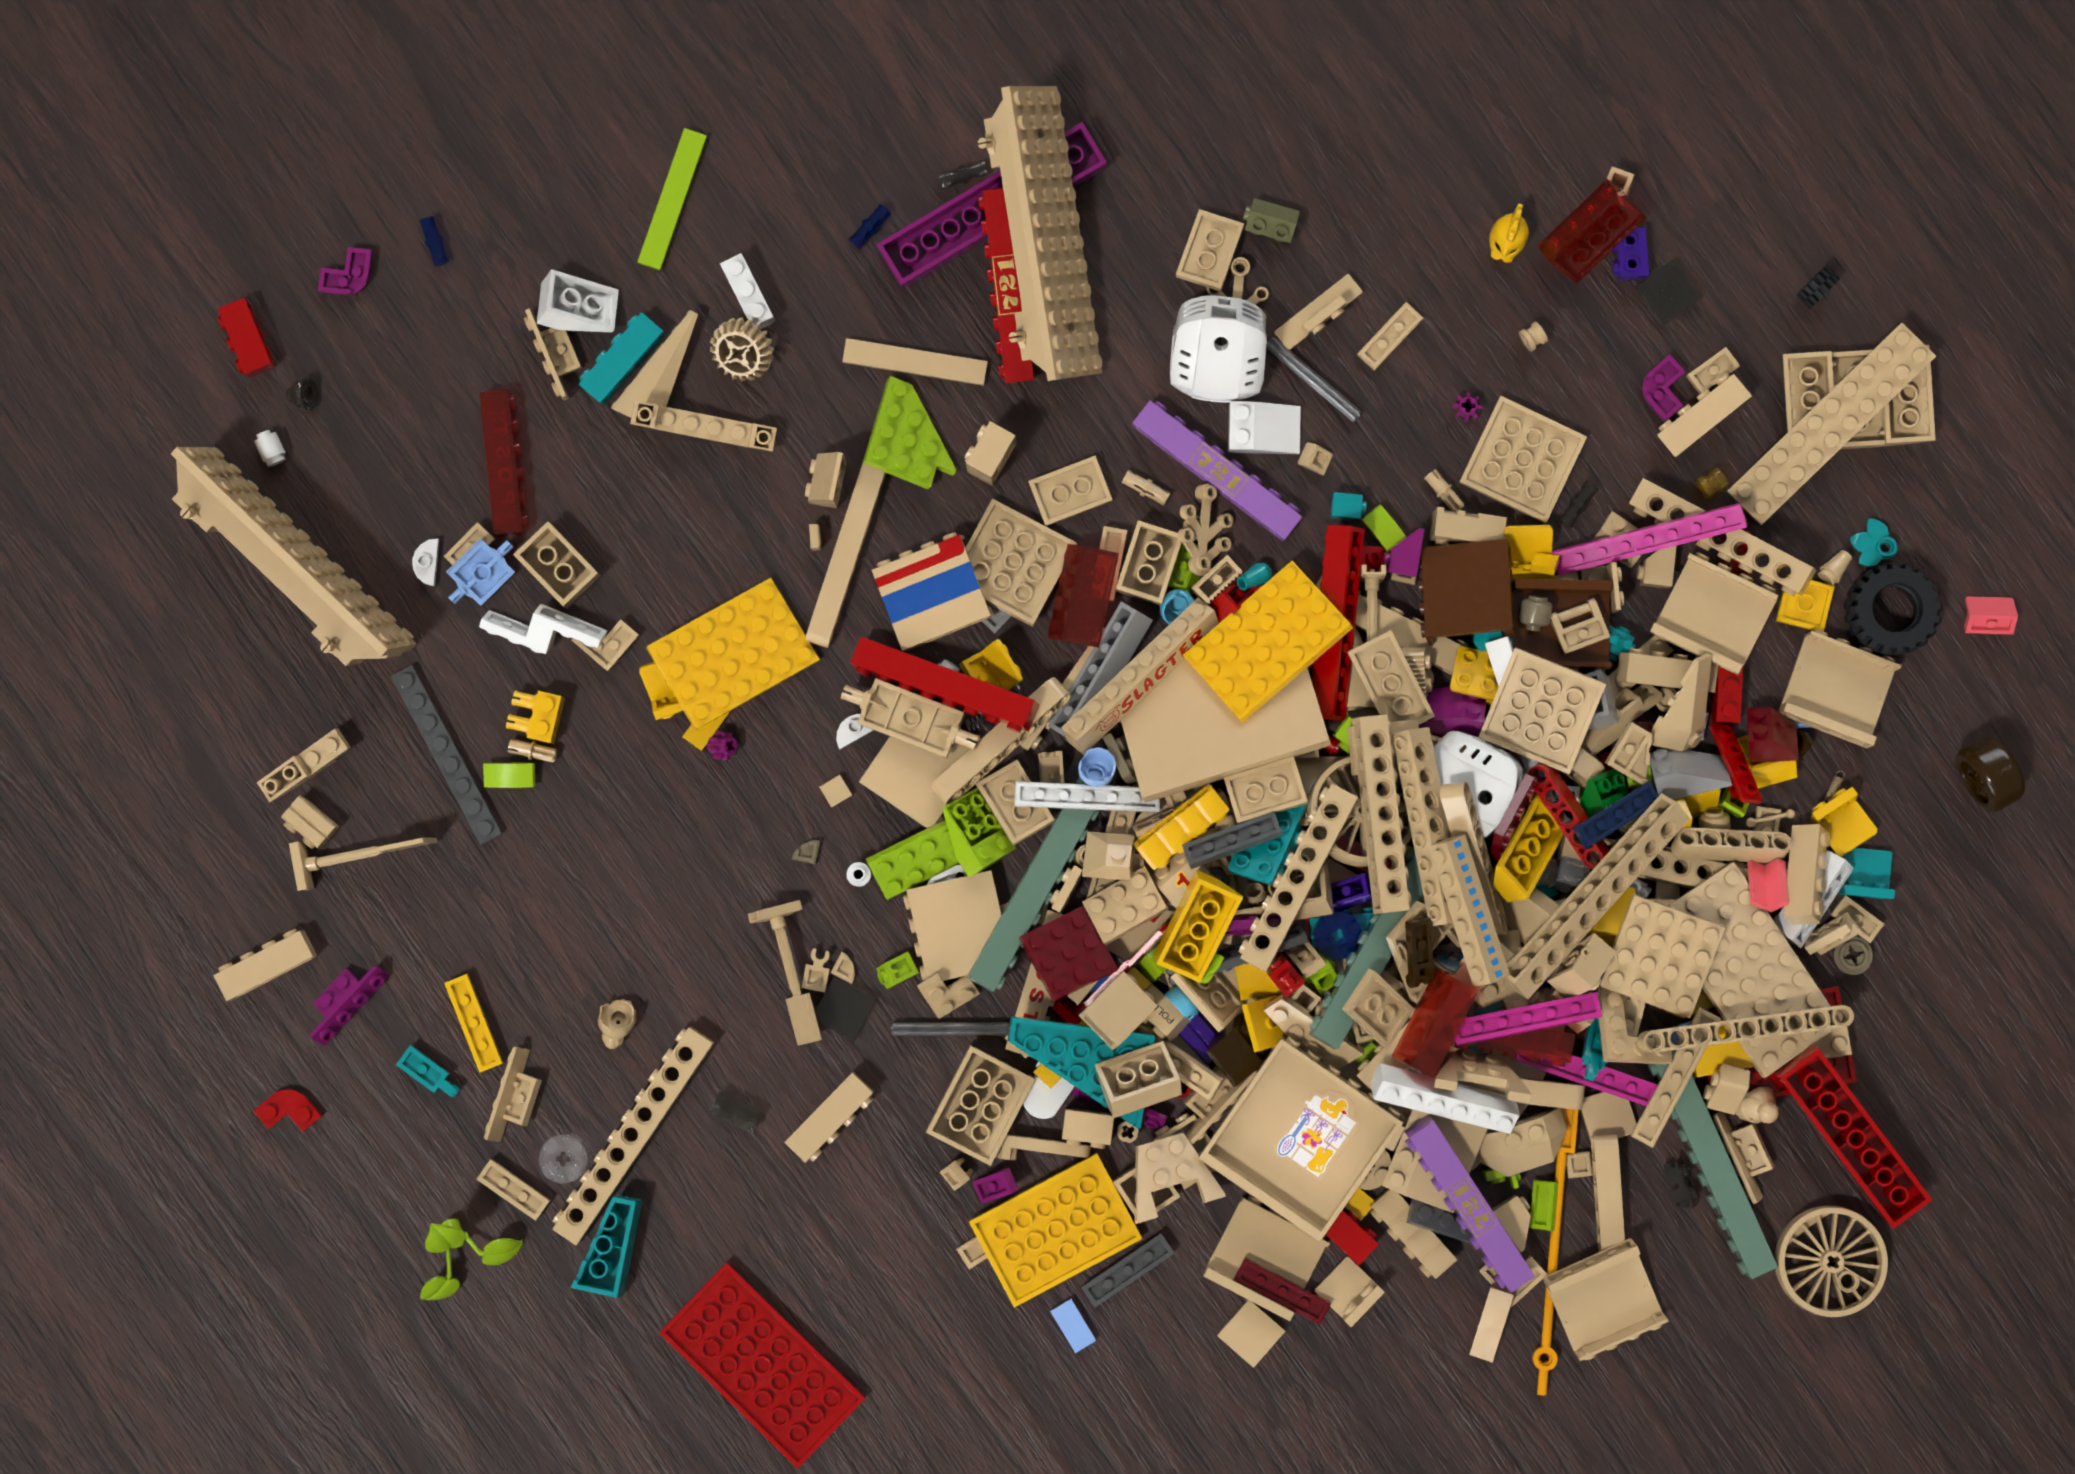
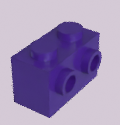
M1646 228L1616 230L1613 237H1610V249L1615 251V261H1612L1613 275L1617 276V281L1645 280L1649 276Z

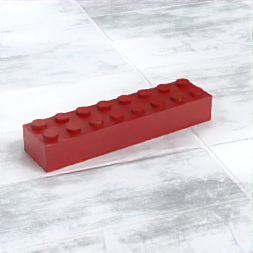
M1812 1043L1799 1055L1773 1072L1885 1222L1893 1229L1933 1200L1816 1045Z

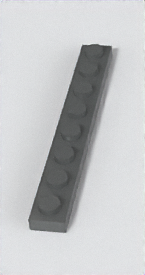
M410 665L391 675L397 690L480 845L502 835L503 833L414 666Z

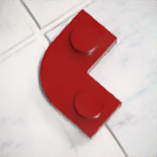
M291 1089L280 1090L274 1093L253 1111L268 1129H271L288 1115L302 1132H305L323 1116L306 1095Z

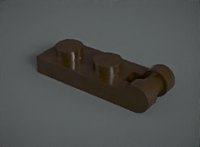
M1421 917L1405 921L1408 964L1406 983L1409 988L1418 987L1421 983L1424 985L1433 983L1434 963L1431 918Z

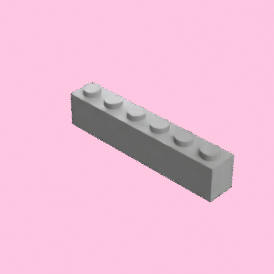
M1122 601L1120 602L1068 692L1071 694L1070 700L1055 713L1048 727L1065 737L1061 727L1128 664L1153 621L1151 618Z

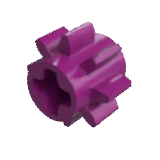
M1467 392L1464 398L1457 395L1456 399L1459 403L1453 404L1451 407L1457 409L1455 418L1461 416L1464 418L1465 423H1467L1470 416L1476 420L1478 415L1475 411L1483 408V406L1477 405L1476 401L1479 399V396L1472 398L1470 397V392ZM1465 402H1468V405L1472 407L1469 412H1466V409L1461 407Z
M715 731V736L709 738L707 747L709 752L713 754V759L729 760V755L736 753L737 741L732 737L731 732Z

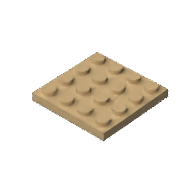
M1500 396L1459 483L1546 524L1587 436Z
M992 499L969 540L966 551L986 603L1033 627L1077 543Z
M1515 647L1478 738L1570 774L1607 683Z
M1632 894L1612 949L1616 951L1611 960L1613 964L1600 977L1602 982L1599 986L1690 1019L1725 927Z

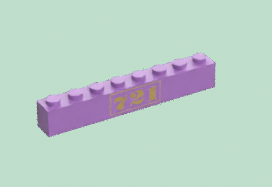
M1150 400L1133 421L1132 427L1205 483L1213 485L1218 493L1284 542L1301 520L1302 516L1299 515L1301 511L1291 503L1286 505L1280 500L1282 496L1272 488L1269 490L1265 489L1261 485L1263 482L1254 474L1248 476L1242 471L1244 467L1234 459L1231 461L1223 456L1224 452L1214 444L1211 447L1205 443L1204 440L1206 438L1198 431L1194 430L1191 432L1185 427L1186 423L1176 415L1173 418L1167 414L1166 411L1168 409L1158 401L1153 403Z
M1427 1115L1406 1129L1404 1132L1408 1137L1405 1140L1407 1146L1412 1153L1417 1151L1420 1155L1419 1164L1425 1172L1430 1171L1434 1178L1430 1181L1438 1192L1442 1190L1446 1195V1198L1443 1199L1450 1211L1455 1209L1459 1215L1456 1220L1463 1231L1469 1230L1472 1236L1468 1239L1476 1250L1480 1248L1484 1253L1481 1259L1488 1269L1493 1267L1497 1273L1493 1277L1501 1289L1506 1287L1512 1293L1535 1277L1434 1120Z

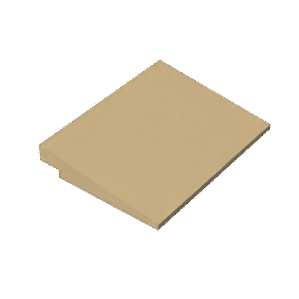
M1184 659L1121 719L1139 789L1145 803L1291 756L1295 757L1331 746L1308 668L1242 723L1190 663Z

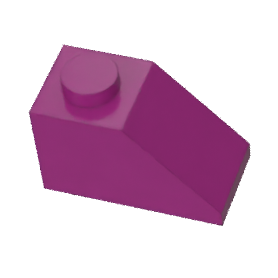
M1424 529L1414 530L1389 548L1388 553H1384L1382 565H1386V573L1417 577Z

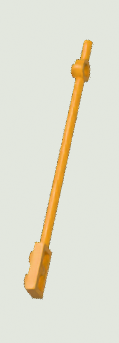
M1560 1108L1567 1131L1558 1150L1555 1182H1559L1555 1231L1550 1232L1548 1275L1556 1272L1558 1265L1567 1153H1575L1578 1110ZM1547 1288L1545 1291L1541 1346L1537 1347L1532 1354L1533 1364L1539 1369L1537 1395L1543 1396L1547 1395L1549 1370L1556 1366L1558 1360L1556 1352L1551 1348L1554 1304ZM1546 1353L1548 1355V1360L1546 1362H1541L1540 1356Z

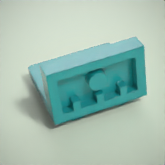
M1855 848L1843 856L1854 869L1841 887L1839 895L1894 899L1895 890L1889 889L1892 864L1891 851Z

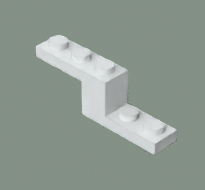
M540 604L534 611L529 626L491 610L484 615L479 625L480 628L485 629L492 635L502 636L514 644H522L536 653L544 654L553 646L557 632L564 637L574 638L586 646L596 648L601 645L607 634L605 629L543 604Z

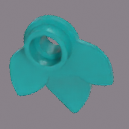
M1868 519L1867 532H1860L1850 537L1853 548L1862 553L1859 558V564L1864 566H1875L1882 559H1890L1895 556L1898 550L1897 542L1889 536L1887 526L1876 519ZM1882 544L1888 545L1889 550L1887 552L1881 550Z

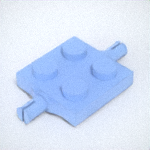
M479 538L446 571L458 586L448 598L456 604L466 594L481 606L515 573L504 558L513 546L506 540L496 550L489 547Z

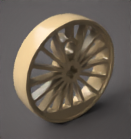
M1350 757L1333 763L1317 778L1308 797L1307 820L1313 808L1316 810L1319 808L1317 799L1321 795L1319 791L1324 781L1329 786L1331 784L1338 786L1329 777V775L1337 770L1340 772L1349 793L1357 796L1344 768L1351 766ZM1396 771V772H1397V782H1396V783L1398 784V786H1399L1400 789L1402 790V792L1399 793L1398 795H1399V797H1402V796H1404V794H1403V789H1402L1400 774H1399V771ZM1357 775L1358 800L1347 819L1352 820L1342 829L1337 840L1355 822L1346 850H1341L1335 843L1329 856L1347 865L1368 867L1362 813L1358 811L1361 808ZM1383 787L1377 792L1380 796L1383 794ZM1381 808L1379 814H1386V812ZM1338 809L1324 810L1325 815H1338L1339 813ZM1398 809L1399 814H1407L1406 809ZM1409 820L1407 826L1403 825L1402 830L1404 832L1402 842H1404L1405 847L1412 838ZM1360 825L1361 856H1356L1349 852ZM1317 827L1313 831V837L1317 840H1323L1327 836V831L1323 827ZM1384 832L1382 836L1389 841L1388 835Z
M1825 1205L1801 1212L1782 1230L1775 1247L1774 1259L1778 1266L1775 1272L1782 1289L1796 1305L1815 1315L1842 1317L1862 1310L1876 1298L1886 1279L1888 1257L1881 1235L1865 1217L1844 1207ZM1833 1213L1828 1246L1821 1219ZM1838 1214L1847 1215L1850 1217V1220L1835 1245ZM1854 1222H1859L1865 1230L1841 1248ZM1814 1223H1817L1823 1248L1808 1230ZM1802 1232H1805L1820 1253L1796 1240V1238ZM1869 1234L1874 1242L1873 1247L1844 1254L1866 1235ZM1791 1242H1794L1818 1257L1786 1253V1249ZM1873 1251L1877 1253L1876 1265L1844 1261V1259ZM1829 1256L1835 1258L1833 1260L1834 1266L1827 1265L1829 1263L1827 1259ZM1785 1257L1817 1261L1785 1270ZM1844 1265L1875 1268L1876 1273L1873 1282L1859 1276L1844 1267ZM1817 1267L1791 1287L1787 1275ZM1819 1273L1806 1299L1803 1301L1795 1291ZM1849 1274L1852 1277V1283L1848 1287H1843L1841 1285V1278ZM1825 1276L1822 1307L1811 1306L1810 1301ZM1831 1276L1840 1307L1836 1309H1827ZM1859 1280L1869 1285L1868 1290L1863 1296H1860L1856 1291L1859 1286ZM1841 1290L1847 1293L1852 1292L1857 1300L1845 1306Z

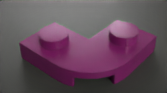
M348 247L345 270L321 267L318 292L343 296L354 295L360 292L367 285L370 278L373 251Z
M1670 354L1646 375L1642 385L1645 401L1663 422L1683 406L1668 387L1683 375L1685 371Z

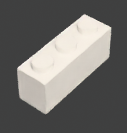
M742 253L720 263L747 319H752V325L760 324L759 329H762L774 323V317Z

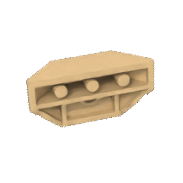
M1556 1107L1519 1119L1511 1134L1489 1129L1476 1160L1507 1177L1554 1162L1567 1131L1561 1109Z

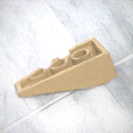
M1710 653L1694 659L1680 682V686L1683 688L1668 701L1667 704L1671 707L1664 718L1659 716L1651 731V745L1683 752L1691 747H1696L1701 741L1702 736L1700 734L1705 724L1712 661Z

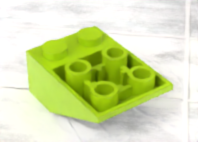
M978 788L942 808L956 859L969 878L1003 859L1016 849L1006 836Z

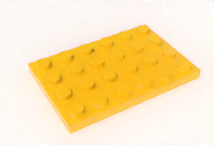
M1291 561L1241 604V608L1235 614H1229L1185 652L1183 656L1235 716L1244 723L1353 629V626L1303 571Z
M771 578L646 647L695 731L820 660L810 642L805 641L806 636Z
M1097 1152L969 1220V1224L1014 1308L1142 1239Z

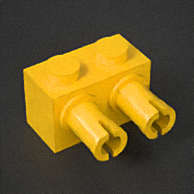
M515 690L513 696L521 699L512 698L511 705L532 709L533 714L530 719L509 714L507 720L514 721L515 723L506 722V729L525 732L529 739L554 744L565 698L542 691L532 695Z

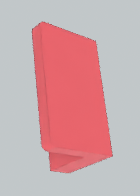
M1965 597L1967 609L1964 624L1965 633L2014 634L2018 613L2013 598Z
M1780 858L1766 865L1753 860L1747 862L1750 903L1771 913L1789 904L1786 862Z

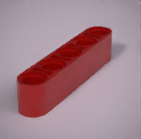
M1539 762L1528 772V775L1535 777L1533 787L1536 788V793L1582 862L1588 868L1594 869L1610 851L1609 847L1603 839L1586 849L1583 847L1572 828L1589 817L1557 769ZM1538 769L1545 773L1546 779L1539 776ZM1551 790L1558 792L1559 799L1553 797ZM1565 810L1572 813L1573 819H1569L1566 816ZM1592 851H1596L1600 855V860L1593 857Z

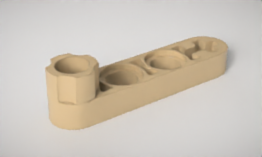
M1007 1134L995 1158L1016 1160L1018 1149L1088 1158L1090 1157L1091 1147L1087 1144L1076 1146L1066 1144L1065 1141Z

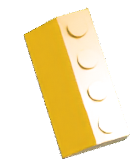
M1538 795L1533 799L1496 865L1493 887L1507 903L1529 899L1564 835Z
M1196 870L1154 953L1156 964L1201 983L1243 896L1219 879Z

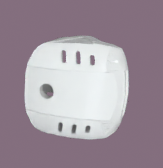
M1214 295L1200 296L1184 302L1179 309L1176 325H1174L1170 360L1171 385L1192 398L1212 402L1239 401L1260 393L1264 381L1267 345L1266 319L1262 309L1243 299ZM1218 337H1224L1228 343L1224 346H1219L1214 341ZM1181 350H1184V351L1190 353L1191 355H1188V354L1182 352ZM1179 362H1182V363L1188 365L1189 367H1186V366L1180 364Z
M1450 731L1433 748L1440 784L1467 782L1469 784L1484 839L1494 836L1497 826L1524 778L1525 768L1516 757L1498 745L1467 733ZM1466 745L1467 748L1461 753L1460 750ZM1477 749H1479L1480 752L1474 759H1472V755L1475 753ZM1489 755H1491L1492 758L1490 759V761L1486 765H1484V761L1486 760V758Z

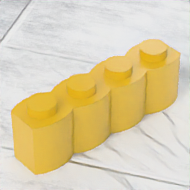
M1209 783L1189 800L1177 807L1170 815L1158 822L1151 830L1139 837L1133 845L1153 870L1156 868L1161 869L1170 862L1169 858L1173 854H1180L1184 851L1182 844L1188 843L1194 838L1203 837L1208 832V827L1211 824L1220 823L1227 817V812L1230 809Z

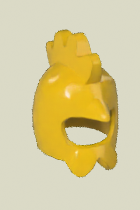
M1518 203L1513 213L1502 216L1492 226L1489 244L1493 259H1502L1505 263H1510L1525 248L1529 238V228L1525 219L1521 216L1523 204ZM1495 242L1499 245L1501 252L1496 248Z

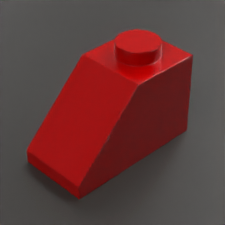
M1236 580L1208 606L1215 610L1217 619L1221 622L1229 614H1235L1241 608V604L1254 594V587L1241 590Z

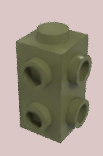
M1254 198L1252 206H1246L1243 220L1247 221L1245 230L1255 235L1274 238L1279 242L1291 243L1300 211Z

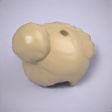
M620 999L613 1001L611 1004L607 1003L600 1006L598 1025L603 1033L602 1040L609 1049H616L622 1045L624 1037L629 1034L637 1021L636 1010L631 1001Z
M1758 1087L1747 1092L1735 1114L1739 1119L1755 1124L1775 1122L1779 1115V1110L1776 1106L1773 1090L1769 1087Z

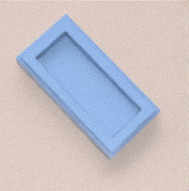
M1071 1298L1050 1310L1075 1353L1096 1341Z

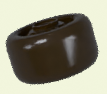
M1983 736L1962 747L1957 752L1955 761L1959 776L1969 794L1983 809L1989 812H1997L2022 798L2025 792V781L2022 772L2010 751L1997 738Z

